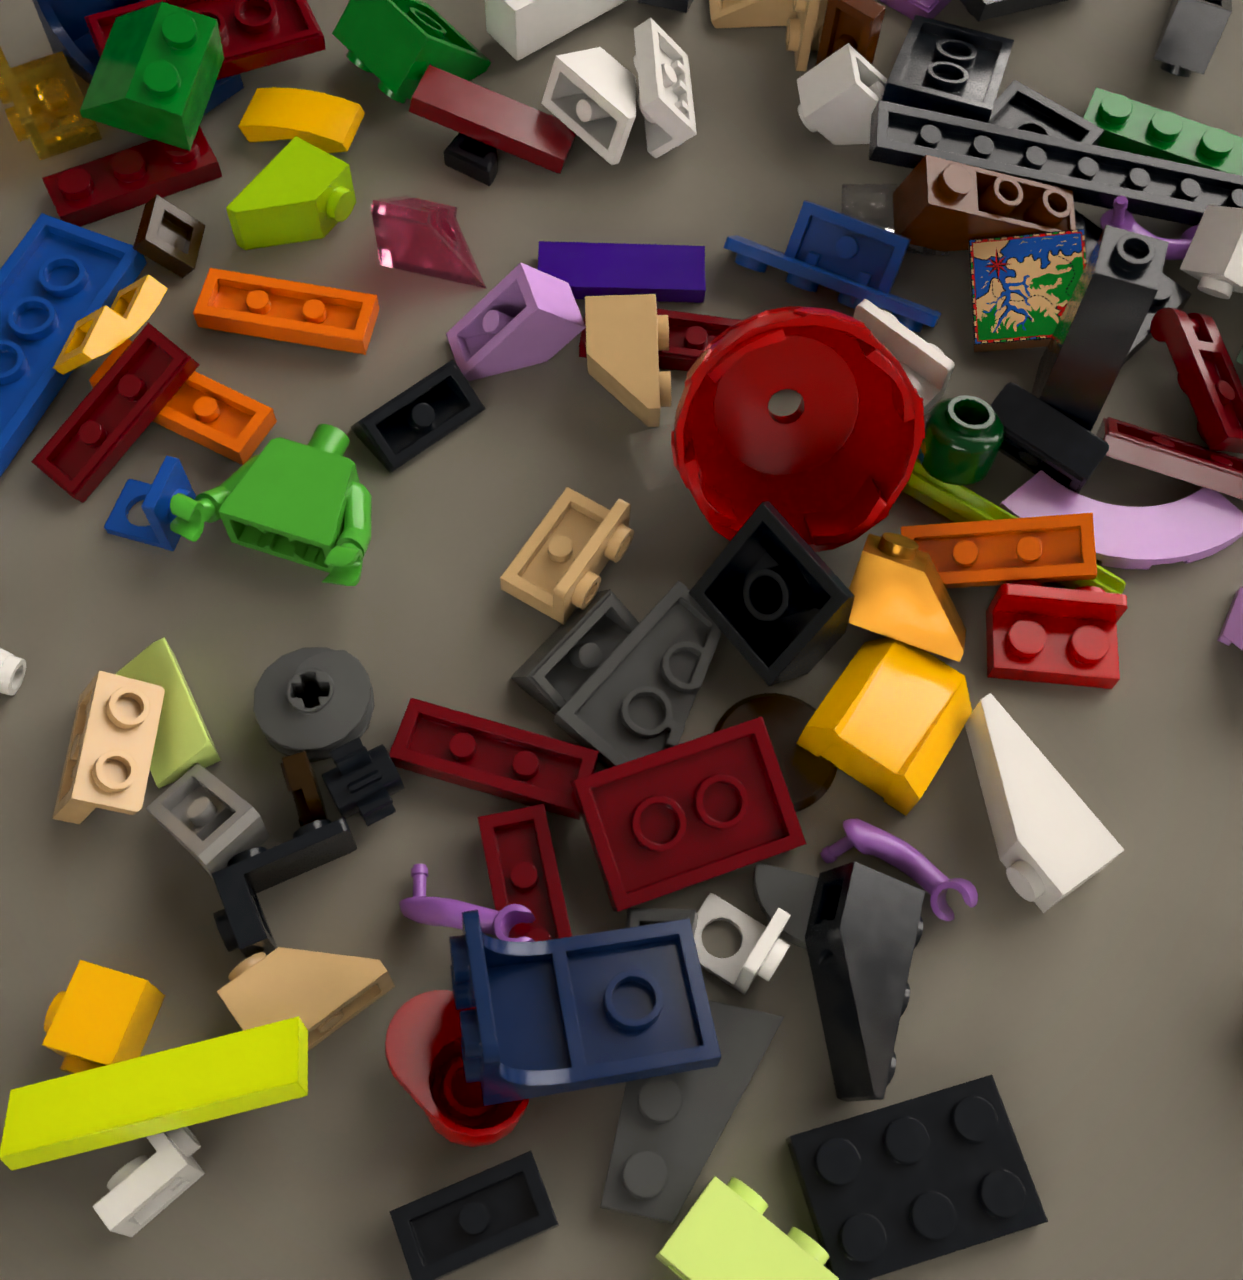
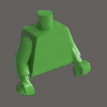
M319 424L308 445L281 437L272 439L259 455L251 457L219 486L198 494L195 500L182 493L174 495L170 500V511L177 517L170 523V530L192 542H196L203 532L204 522L212 523L222 519L232 543L330 573L322 583L356 586L360 580L363 558L371 541L372 496L369 490L360 483L355 463L343 456L350 442L348 436L337 427Z

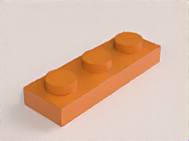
M210 268L193 314L200 328L366 355L380 309L377 295Z
M127 339L123 344L116 347L91 376L89 381L93 388L132 343L131 340ZM196 371L192 373L153 420V422L241 465L249 460L277 422L273 408Z
M1093 513L901 526V535L915 541L919 545L918 550L929 553L946 589L996 586L1021 580H1031L1039 583L1092 580L1097 576Z

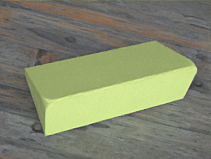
M165 637L149 645L116 673V675L160 685L165 690L150 766L151 774L159 789L177 781L196 763L206 768L221 761L178 661Z

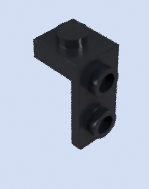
M345 818L331 822L329 819H321L308 823L295 831L293 839L268 850L265 847H255L242 851L228 861V867L212 873L224 909L213 913L220 936L229 952L239 948L245 957L248 958L259 952H265L268 955L277 948L257 893L354 852L357 846Z

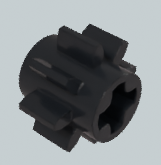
M358 737L330 751L336 767L321 774L342 818L346 819L359 812L366 825L369 826L396 812L390 796L405 789L383 744L367 751Z

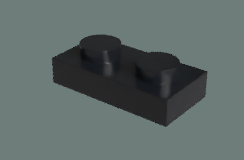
M528 1151L390 1211L412 1280L441 1279L559 1226L532 1151Z

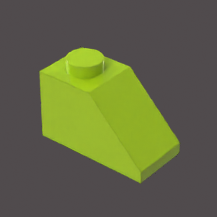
M295 136L226 207L237 246L244 250L323 239L338 222H343L349 217L356 204L350 166L348 163Z

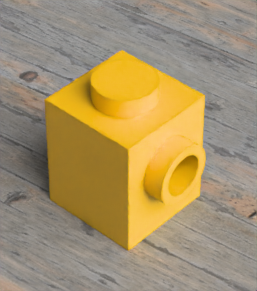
M79 960L66 991H60L48 1008L44 1021V1031L47 1034L42 1045L64 1057L60 1070L69 1074L140 1057L165 995L148 980Z

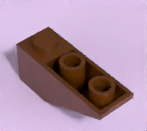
M929 155L923 157L893 192L894 233L910 238L911 245L938 251L968 250V241L972 239L1076 229L1072 190Z

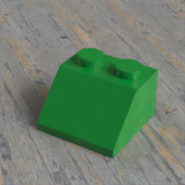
M350 0L332 33L348 49L346 57L357 67L380 79L377 85L378 88L391 99L403 104L407 99H411L429 65L471 81L486 72L491 64V61L436 10L420 0Z
M159 2L116 17L80 108L81 116L190 151L224 60L217 19L165 2Z

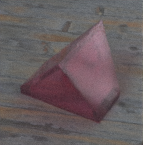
M410 196L373 200L371 213L380 265L486 288L457 222L456 214L458 207Z

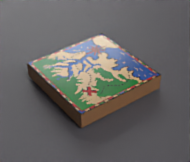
M1085 229L969 240L968 254L974 352L1047 347L1087 265Z

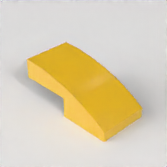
M257 88L238 127L249 143L287 140L297 136L327 153L348 152L365 112L360 104L326 93L296 88Z
M148 274L120 290L111 308L105 305L75 323L53 369L64 375L123 344L150 318L168 288Z

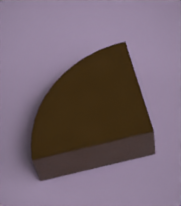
M303 751L282 758L283 763H280L288 792L292 791L300 826L302 827L316 820L328 819L317 777L306 752Z

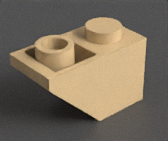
M656 294L585 296L588 374L647 427H659L660 407H671L670 371H659L658 351H669L668 315H657Z

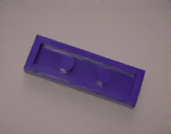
M539 241L538 270L568 282L575 299H585V296L656 294V302L704 303L706 292L705 246Z

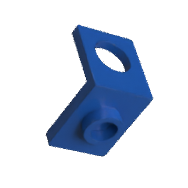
M166 456L152 484L128 479L104 525L106 532L174 551L181 536L170 530V523L177 517L170 511V500L178 493H182L194 500L196 497L180 459ZM142 500H144L142 510L150 523L148 526H136L128 521L130 509Z

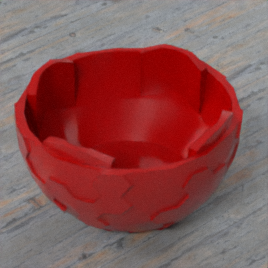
M801 306L770 309L750 316L727 328L709 343L687 373L684 382L685 387L676 409L674 431H671V448L674 467L678 470L685 487L690 490L699 509L713 530L729 541L733 539L762 502L769 501L815 552L833 550L856 540L889 516V510L911 477L922 441L925 438L923 397H919L917 389H914L900 362L871 333V330L865 326V323L831 309ZM784 389L798 392L801 395V403L792 414L778 416L769 411V401L776 392Z

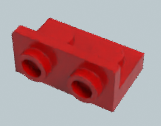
M1021 580L1000 585L986 610L987 678L1112 689L1120 680L1117 621L1128 608L1127 596L1125 594L1107 593L1095 586H1082L1074 589L1043 587L1041 583L1031 580Z

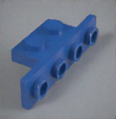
M810 201L803 202L785 253L737 235L727 236L723 247L737 253L734 262L748 269L765 273L767 266L770 265L788 272L785 281L798 288L816 293L820 284L840 293L837 301L853 309H856L858 304L867 299L877 307L892 312V315L902 325L915 332H921L924 324L935 327L941 316L939 311L890 293L909 247L910 238Z

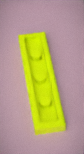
M298 1016L11 1089L0 1147V1160L13 1171L308 1096V1030Z

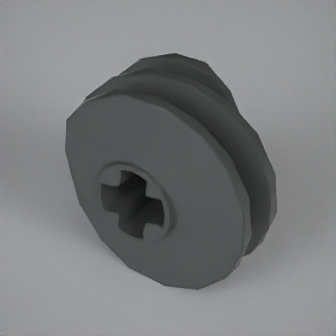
M303 647L282 655L264 670L254 690L253 711L266 740L273 748L285 756L305 751L310 762L332 758L330 751L358 737L361 738L368 729L375 706L373 688L369 674L361 662L347 651L333 650L328 647ZM319 698L320 705L311 708L310 701Z

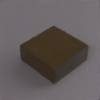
M156 195L145 204L133 249L183 278L195 269L206 225Z

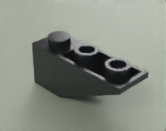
M855 861L819 874L805 934V942L837 1099L845 1102L883 1100L886 1087L894 1076L896 1069L894 1046L900 1017L906 1010L910 998V986L907 981L913 951L919 943L923 932V919L920 915L925 891Z

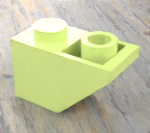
M714 1176L655 1256L681 1280H839L836 1275L824 1266L830 1257L824 1248L796 1227H792L787 1235L763 1216V1213L768 1208L765 1200L748 1185L735 1177H732L726 1185Z

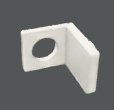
M710 893L697 912L698 920L694 940L700 966L745 995L756 975L769 982L789 949L790 945L779 937L791 915L778 908L766 927L717 895ZM713 921H727L738 929L741 935V947L733 956L717 958L709 954L704 948L702 932Z

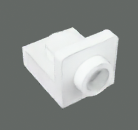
M188 1127L147 1136L146 1138L157 1152L150 1158L142 1155L131 1160L111 1177L107 1183V1188L110 1192L92 1206L109 1231L133 1237L205 1174L192 1157V1154L201 1145Z

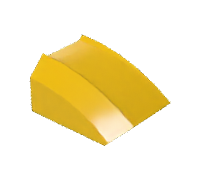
M890 637L865 642L806 724L796 744L817 757L821 755L832 762L834 766L883 797L885 803L906 816L921 799L972 713L965 675L924 649Z

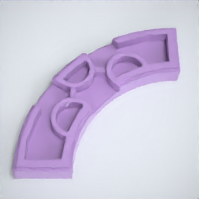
M1040 470L1002 501L999 506L1017 518L1093 513L1096 560H1099L1100 566L1121 569L1149 570L1152 565L1181 561L1186 564L1192 563L1221 551L1243 536V512L1219 492L1205 487L1175 502L1157 506L1128 507L1108 504L1080 495L1061 485Z

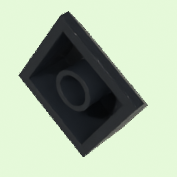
M769 501L762 502L689 592L768 686L806 675L846 633L855 597Z

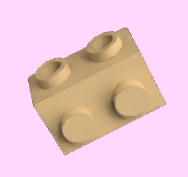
M566 487L500 577L501 590L564 625L576 607L584 610L591 603L601 583L599 574L608 561L611 560L617 563L627 551L634 535V530L629 528L631 504L619 498L611 510L573 489Z

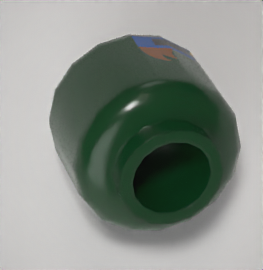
M962 395L945 399L937 403L927 415L925 438L922 441L917 458L928 474L943 483L960 486L974 484L984 479L992 468L1003 442L1004 426L993 408L986 401L978 397Z

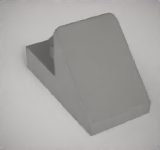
M196 763L146 807V810L190 852L212 878V873L228 867L227 863L233 856L247 849L260 847L269 837L263 820L254 807L199 763Z

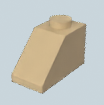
M278 947L268 955L265 952H259L243 960L230 972L228 976L230 982L216 992L242 1030L299 1016L308 1030L309 1051L393 989L395 985L387 969L379 959Z

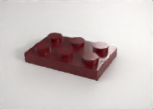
M762 716L570 781L612 909L615 912L628 909L806 844Z

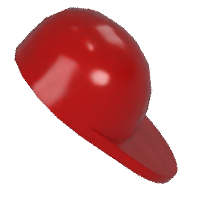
M434 990L424 992L404 1003L390 1021L385 1039V1056L388 1066L399 1084L423 1109L434 1130L447 1140L469 1147L493 1144L512 1132L524 1115L529 1099L488 1106L483 1105L480 1081L466 1084L463 1068L459 1011L470 1010V1008L456 1010L453 991Z

